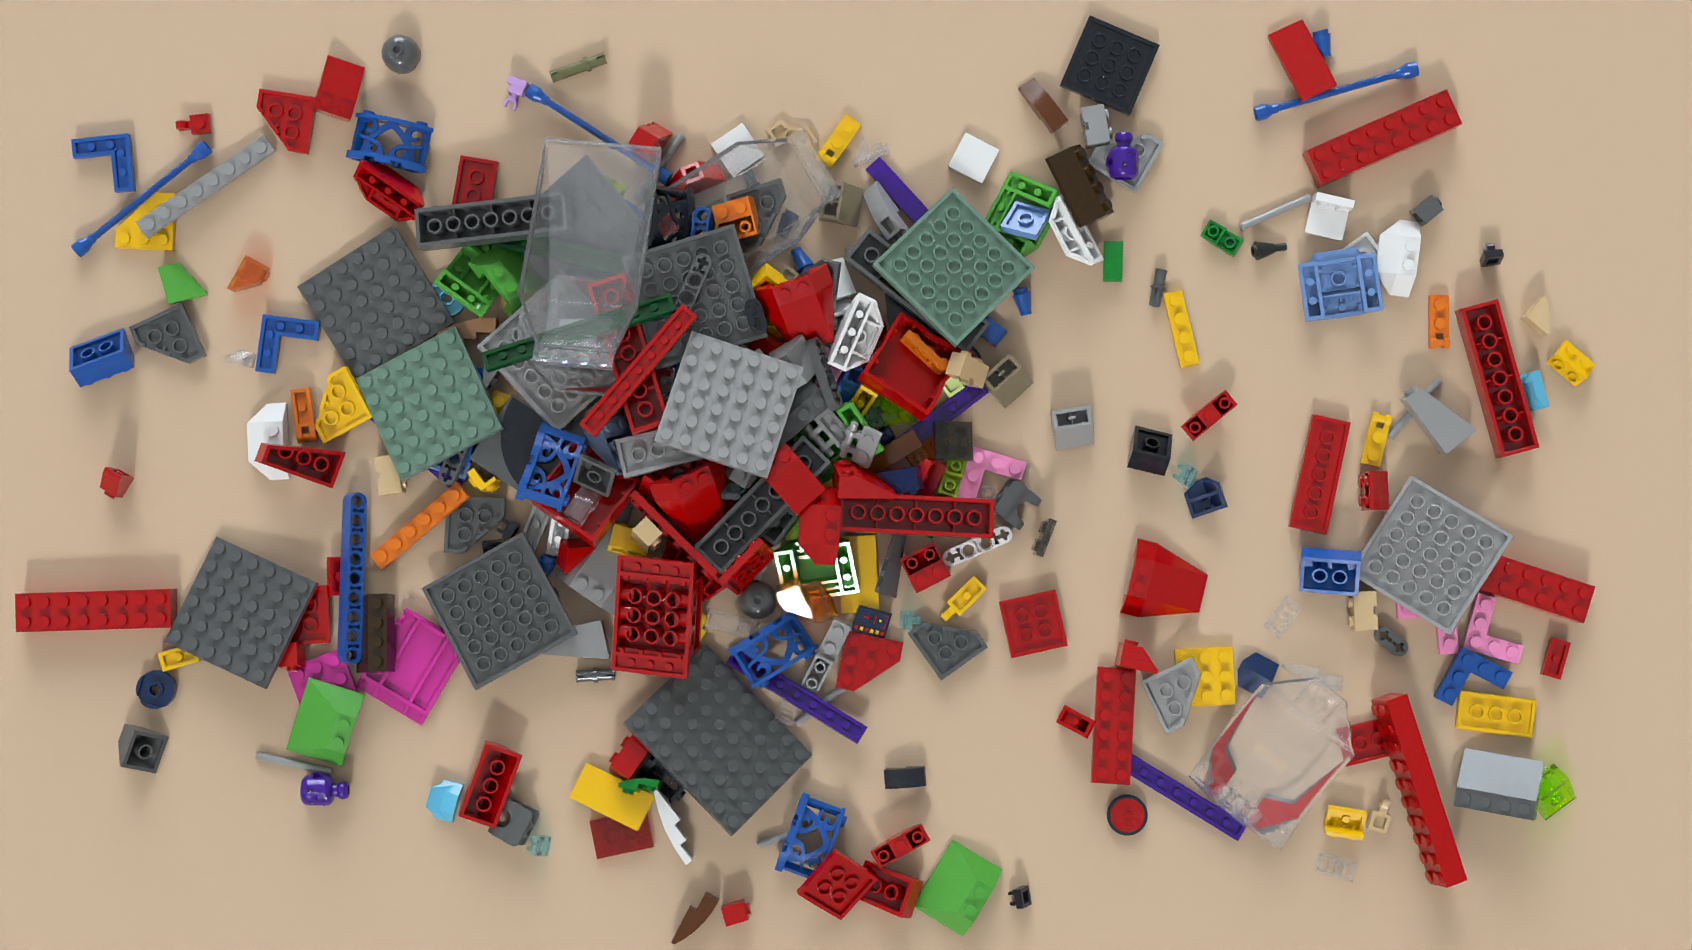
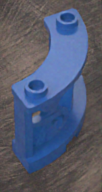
M364 110L363 113H356L355 117H358L351 150H347L346 158L358 162L392 163L391 167L411 173L425 174L427 167L425 166L431 134L434 131L433 128L427 127L428 123L422 121L414 123L393 117L376 115L368 110ZM368 122L373 123L371 128H367ZM399 126L407 128L405 133ZM393 129L404 145L394 146L388 155H384L383 146L376 138L383 132ZM366 130L370 133L369 136L365 135ZM413 132L423 133L421 146L411 144V142L419 140L418 137H412ZM371 143H374L378 146V150L376 152H372V148L374 146L371 145ZM398 150H406V152L401 151L403 153L402 157L396 156ZM414 150H420L417 163Z
M542 422L531 451L529 464L526 465L519 482L515 499L523 501L526 498L556 508L557 512H561L563 506L567 507L570 499L568 492L575 475L579 457L587 451L588 445L585 444L587 437H581ZM547 434L552 435V436H555V437H558V438H561V439L559 440L558 443H556V442H555L551 437H549ZM564 440L577 444L574 453L568 451L571 445L565 446L563 450L561 449ZM552 448L553 452L548 457L543 456L542 452L544 450H548L550 453ZM557 454L562 463L564 474L552 481L546 482V475L537 466V463L549 462ZM574 459L572 468L570 469L568 460ZM540 474L542 476V483H539L540 479L535 480L533 478L534 475ZM567 480L566 485H565V487H564V489H563V488L560 486V484H562L563 482H565V481ZM545 489H549L552 496L554 491H558L560 493L559 498L546 495Z
M796 607L728 649L731 656L734 655L749 679L752 689L757 686L763 688L770 683V678L802 658L807 660L815 655L814 650L819 646L813 643L797 617L799 612ZM782 629L783 634L787 633V636H779L778 630ZM767 634H770L772 638L779 641L787 640V648L783 659L763 656L768 649ZM794 637H798L800 641H794ZM757 642L763 644V648L759 654L757 653V651L760 649L756 648ZM798 644H802L805 649L799 650ZM741 651L752 659L749 664ZM793 652L798 655L790 660ZM756 661L760 662L756 671L758 672L760 668L765 670V674L760 678H757L751 669V666ZM771 665H772V666H781V667H779L778 669H776V670H774L773 672H771V671H772Z
M803 792L774 870L780 872L786 870L808 878L815 871L810 869L811 864L817 863L819 866L831 853L839 829L844 827L847 817L844 816L845 808L840 809L810 798L809 794ZM807 806H810V807H812V808L818 809V810H820V811H819V813L816 815V814H815L809 807H807ZM823 812L836 816L834 824L829 825L827 823L830 817L824 818L823 821L820 820ZM804 820L808 821V824L811 820L813 821L808 828L802 826ZM817 826L823 840V845L805 854V846L796 837V834L808 833ZM827 831H833L830 841ZM795 845H799L801 847V855H798L799 850H793V847ZM826 852L822 861L818 856ZM808 860V865L810 868L803 866L804 861Z

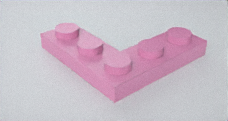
M971 446L957 498L977 497L984 470L1021 481L1027 462Z
M1477 593L1462 646L1476 653L1519 664L1523 645L1487 635L1497 598Z
M1395 602L1397 619L1420 618V616ZM1457 626L1451 635L1436 627L1438 654L1457 653L1459 650Z

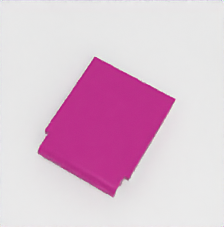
M406 607L398 621L395 620V672L362 673L356 687L422 725L460 660L442 628Z

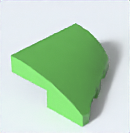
M180 263L158 267L168 304L172 305L208 295L207 291L196 282L194 277Z

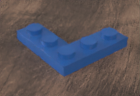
M129 133L71 139L72 154L75 160L111 156L114 192L136 191L131 135Z
M263 314L255 371L276 374L281 336L319 341L320 321Z
M1460 646L1434 697L1453 706L1470 673L1504 689L1513 672Z

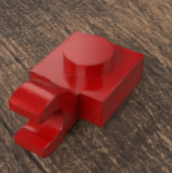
M209 113L189 115L190 121H175L176 129L179 131L191 130L192 135L212 133Z

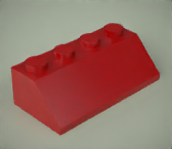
M485 740L459 809V817L496 829L523 755L503 745Z

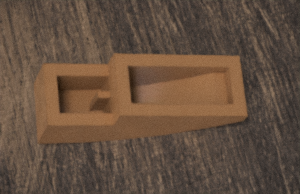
M477 318L462 321L439 331L437 335L456 326L464 340L478 341L479 334H491L499 327V319Z

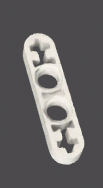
M1006 526L993 530L995 536L1000 535V530L1002 529L1004 532L1008 531L1009 535L1006 536V540L1003 538L997 539L999 543L995 545V540L992 538L991 546L984 548L981 546V539L973 538L946 550L942 555V559L947 566H955L1008 543L1012 539V531ZM968 544L974 548V552L970 556L963 553L964 546ZM960 548V554L964 559L960 560L958 556L954 558V563L946 561L947 553L956 554L958 553L956 549Z

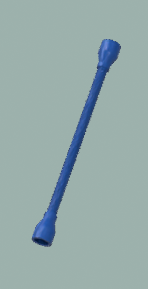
M1413 61L1404 64L1393 72L1332 88L1304 102L1297 98L1281 104L1258 105L1253 107L1254 116L1258 122L1284 109L1286 110L1333 95L1335 96L1394 78H1413L1419 76V68L1417 63Z
M532 83L526 90L525 97L533 102H538L554 109V111L560 113V115L562 114V116L568 118V120L574 122L607 145H611L615 150L617 149L621 154L623 153V155L647 169L664 186L671 180L673 176L671 171L664 167L650 164V162L648 163V161L642 159L636 153L630 151L603 132L601 133V131L595 129L589 123L552 101L535 84Z
M202 140L194 147L192 153L187 156V159L177 165L174 170L172 169L170 173L162 177L149 190L147 189L145 193L137 197V199L107 221L105 225L93 232V234L78 239L71 245V248L78 256H84L99 237L109 231L120 220L124 219L133 209L135 210L137 206L139 207L141 203L149 199L158 189L160 190L162 186L164 187V185L174 179L177 174H180L189 165L209 156L213 152L211 148Z

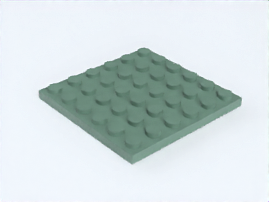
M953 187L872 265L954 347L971 333L1035 269Z
M456 326L356 378L398 476L403 482L504 429L464 339Z

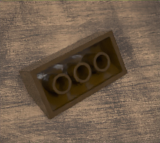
M1080 144L1071 146L1045 159L1079 228L1097 223L1114 213L1112 203L1106 197L1104 187L1098 181L1095 169L1089 163L1087 153Z
M393 594L364 595L361 660L356 664V673L395 672V595Z

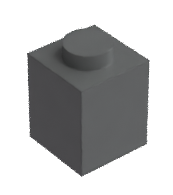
M1431 195L1412 209L1410 214L1422 227L1444 209L1442 208L1441 201Z

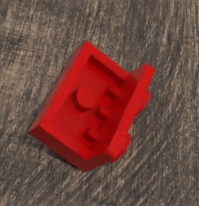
M932 457L922 460L917 469L919 470L917 477H913L909 484V487H911L909 493L922 496L934 495L947 465Z

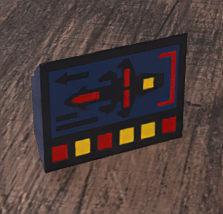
M859 605L853 620L852 630L885 638L892 613Z

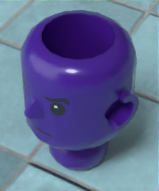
M1118 132L1115 135L1117 147L1109 151L1106 166L1112 179L1131 180L1138 176L1139 151L1135 147H1131V142L1133 141L1132 133Z
M320 772L306 775L301 781L300 797L305 805L327 806L334 801L335 797L347 799L350 794V784L348 782L341 781L335 783L332 776L322 775Z

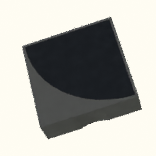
M512 394L498 415L504 429L482 440L469 459L517 490L526 465L529 464L538 429L541 423L545 421L528 403ZM564 427L561 429L563 431L572 433ZM547 434V435H548L549 437H551L556 443H558L559 440L561 439V438H558V437H555V436H552V435ZM564 440L561 449L563 450L565 446L571 445L573 442ZM551 448L550 453L548 450H544L542 454L543 456L548 457L549 455H551L553 450ZM556 454L551 461L537 463V466L544 471L547 477L557 467L560 459ZM540 474L534 475L533 478L535 480L540 479L539 483H542V476Z

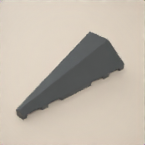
M892 535L874 592L896 598L902 565L899 559L903 557L906 535Z

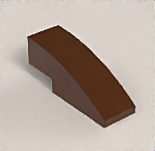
M1032 78L1018 88L1039 120L1043 121L1051 134L1067 124V117L1035 78Z
M911 430L883 447L884 450L874 455L871 466L868 469L878 474L923 447L915 432Z
M705 892L698 908L690 905L671 943L675 945L695 932L713 912L720 898Z

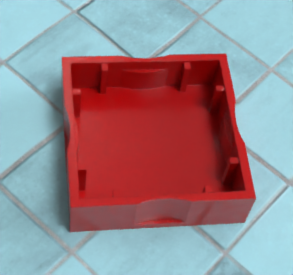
M900 312L893 320L857 380L923 421L931 412L950 376L945 374V372L940 375L936 374L900 341L901 338L911 330L917 333L926 345H930L940 358L950 360L952 352L960 353L961 350L944 339L934 336L924 326Z
M572 443L568 451L574 453L577 444ZM588 445L585 454L604 462ZM574 459L568 460L570 469L572 468ZM559 461L553 472L546 477V482L552 481L564 474L561 461ZM623 474L615 475L609 497H605L572 481L568 492L570 496L567 507L563 506L561 512H557L556 508L532 500L531 502L532 505L595 548L632 500L630 494L634 490L637 491L640 480L636 477L624 479ZM566 480L565 482H563L562 484H560V486H561L563 489H564V487H565V485H566L567 480ZM545 489V494L552 496L549 489ZM554 491L552 497L559 498L560 493Z

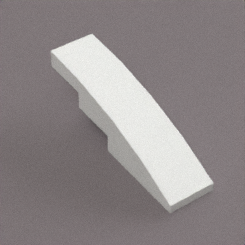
M656 789L654 791L655 800L665 831L675 850L687 865L693 860V857L682 844L687 840V836L677 825V822L682 817L672 804L668 802L669 800L665 795Z

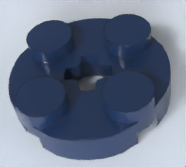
M162 670L147 672L140 677L136 685V694L139 696L140 702L150 709L168 706L174 700L177 691L176 680L169 673ZM158 684L161 691L155 695L152 686L155 687Z

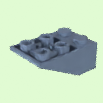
M625 416L612 417L596 437L583 428L590 448L606 464L617 469V476L622 475L623 472L615 440L632 436Z

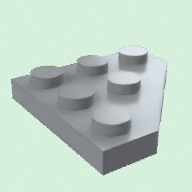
M1149 134L1133 138L1131 147H1135L1139 151L1140 160L1138 176L1131 180H1116L1109 176L1106 159L1109 151L1117 147L1116 142L1096 147L1088 161L1095 171L1136 193L1164 143Z
M1190 657L1141 681L1166 734L1185 726L1202 675L1194 657Z

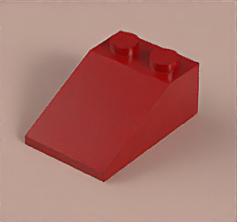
M327 55L311 110L349 122L357 101L365 67Z
M786 443L776 451L768 478L765 480L791 510L798 515L826 489Z
M849 460L833 461L832 485L837 498L896 499V494L888 479Z
M865 860L863 867L876 874L878 880L860 900L900 918H911L924 881L885 866L879 868L876 863Z

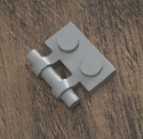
M827 408L814 419L818 425L817 428L813 429L808 424L804 430L808 434L807 437L810 440L813 439L820 447L821 453L824 452L829 458L834 454L830 446L835 444L840 449L841 442L846 437L847 427L833 411ZM821 431H823L829 437V440L826 443L819 436V433Z
M851 421L850 426L847 427L845 432V440L841 442L839 456L846 458L848 452L853 454L851 461L869 468L883 433L866 425L860 431L857 429L858 423ZM853 438L859 439L857 445L851 444Z

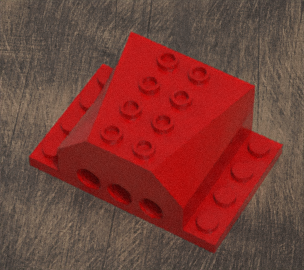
M618 555L611 670L681 679L689 678L690 658L700 649L704 575H695L696 562Z

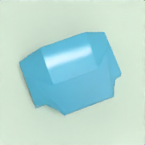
M1540 370L1521 374L1520 379L1529 410L1535 411L1550 407Z
M445 779L441 784L432 786L426 808L433 813L435 818L454 822L464 784Z

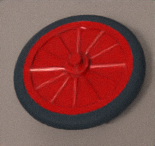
M1121 795L1115 798L1108 807V823L1118 834L1125 836L1134 835L1140 832L1147 822V808L1136 796Z

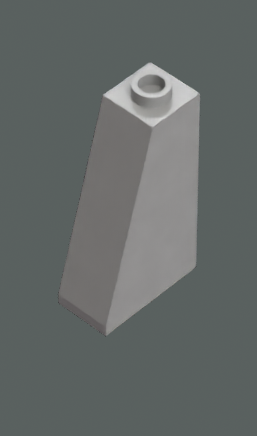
M1411 387L1400 398V401L1439 453L1448 454L1476 431L1471 424L1422 388Z
M603 620L574 626L578 633L577 635L543 653L544 655L610 658L611 654Z

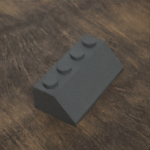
M811 380L797 388L777 450L827 408L822 391Z

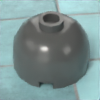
M394 35L388 38L381 50L385 65L391 71L398 74H408L415 70L421 59L419 46L413 39L405 35Z
M763 581L751 582L740 593L739 603L742 611L747 616L753 619H762L774 612L778 598L771 585Z

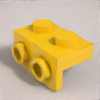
M1567 340L1561 343L1556 353L1547 361L1548 365L1573 386H1577L1587 379L1595 366V363Z
M473 468L467 472L470 476L468 478L469 482L474 488L477 487L483 492H494L500 487L499 483L502 482L501 479L495 476L488 481L479 469Z
M1328 805L1323 821L1325 834L1331 837L1363 840V829L1367 818V811Z

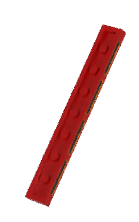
M681 304L580 422V425L596 437L695 322L698 316Z

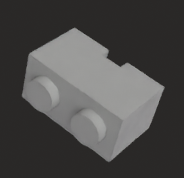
M1104 104L1082 107L1079 114L1081 125L1086 126L1085 133H1083L1086 149L1108 145L1110 139H1113L1111 127L1108 128L1107 120H1109L1108 109L1104 108Z

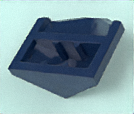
M1207 477L1195 481L1188 491L1184 493L1192 519L1228 507L1220 482Z
M1257 652L1243 659L1237 670L1238 686L1262 698L1272 684L1279 664Z

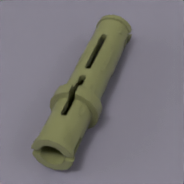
M601 52L589 58L587 56L583 57V60L549 71L553 83L584 71L590 72L595 67L607 64L604 53Z

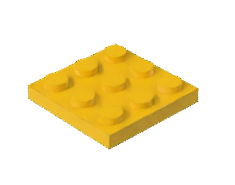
M1232 646L1174 649L1175 665L1190 657H1194L1202 674L1191 707L1236 704Z

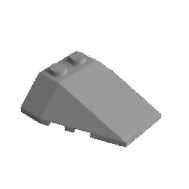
M615 522L596 545L595 549L567 575L561 568L556 574L569 587L612 615L615 613L618 555L620 554L608 551L607 549L613 526L616 524Z

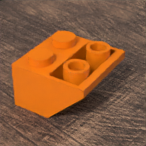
M746 196L712 206L717 229L734 224L739 239L758 234L759 216L754 197Z

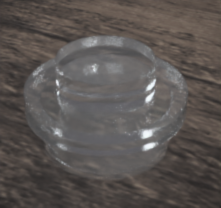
M990 485L981 486L977 492L978 499H996V490Z

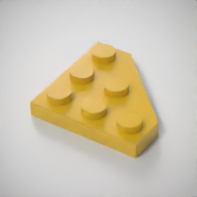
M156 192L116 228L115 248L174 251L176 220L149 239L146 238L135 222L175 196L176 193Z
M347 366L329 374L327 378V387L320 404L319 417L315 423V429L324 444L373 418L362 392Z

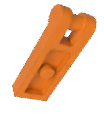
M1449 295L1428 296L1429 349H1435L1436 347L1449 349L1450 347ZM1436 334H1441V339H1436Z
M909 330L901 338L900 341L936 374L940 375L945 372L949 360L940 358L930 345H926L917 333Z
M311 388L290 390L297 442L305 443L306 440L318 441ZM304 427H309L308 433L303 432Z

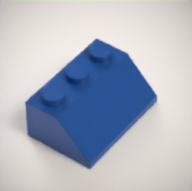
M124 328L69 348V371L80 387L91 385L96 381L110 378L115 374L134 368V354Z
M1302 547L1299 592L1358 596L1361 551Z

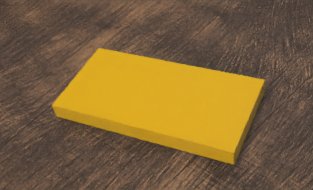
M876 535L842 537L850 540L860 593L840 595L841 614L856 613L859 605L879 610V593L874 592L878 581Z
M1461 690L1457 700L1454 728L1533 738L1537 700Z
M586 762L569 798L639 831L655 796L640 789V793L634 792L633 795L623 793V789L618 787L619 782L623 780Z

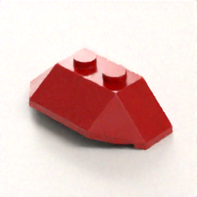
M360 161L353 177L357 181L365 200L395 221L415 220L414 209L423 208L425 205L419 188L387 165Z
M825 487L826 490L799 513L798 544L814 564L835 565L840 539L841 502L840 498H837L834 487Z

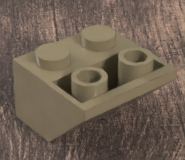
M825 180L819 221L857 227L863 189L843 182Z
M1010 353L987 373L984 386L1004 408L1009 406L1033 384L1026 371Z

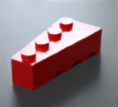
M261 443L254 461L333 489L346 452Z
M633 734L630 738L628 736L625 737L620 744L623 748L619 754L615 752L609 760L612 763L609 770L624 781L631 779V776L638 769L644 757L649 753Z

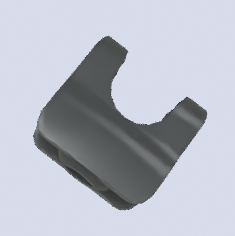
M1009 479L994 498V513L1014 528L1020 530L1024 523L1017 516L1016 509L1018 505L1027 501L1032 505L1038 506L1042 500L1021 482Z
M507 797L503 808L507 809L510 813L511 819L507 826L497 824L496 829L489 827L488 832L511 846L525 845L539 817V812L513 798Z

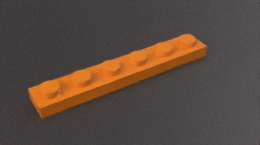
M456 482L372 552L370 556L379 568L384 570L468 500L470 496L461 484Z

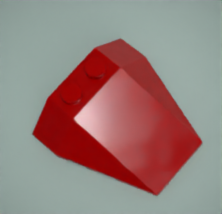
M827 263L808 269L809 274L772 286L771 283L754 288L756 299L760 301L764 314L787 342L800 334L806 340L818 337L823 345L834 342L833 280Z
M707 459L700 460L702 465L671 481L667 477H663L648 485L655 503L693 544L700 541L727 514L724 465Z
M1138 538L1133 555L1135 560L1120 613L1135 617L1198 613L1208 575L1158 543Z

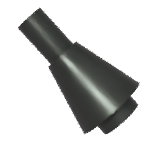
M1255 241L1253 246H1251V255L1256 260H1260L1275 252L1287 250L1286 243L1273 244Z

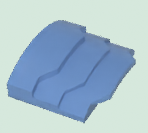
M1355 247L1315 253L1308 263L1298 264L1305 322L1349 317L1384 310L1376 252L1363 254Z

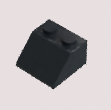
M1135 426L1128 454L1127 467L1165 476L1171 459L1173 434Z

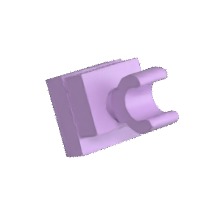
M509 75L507 83L510 85L508 92L511 94L504 100L503 106L507 107L509 102H513L512 109L515 111L518 107L517 97L524 98L530 84Z

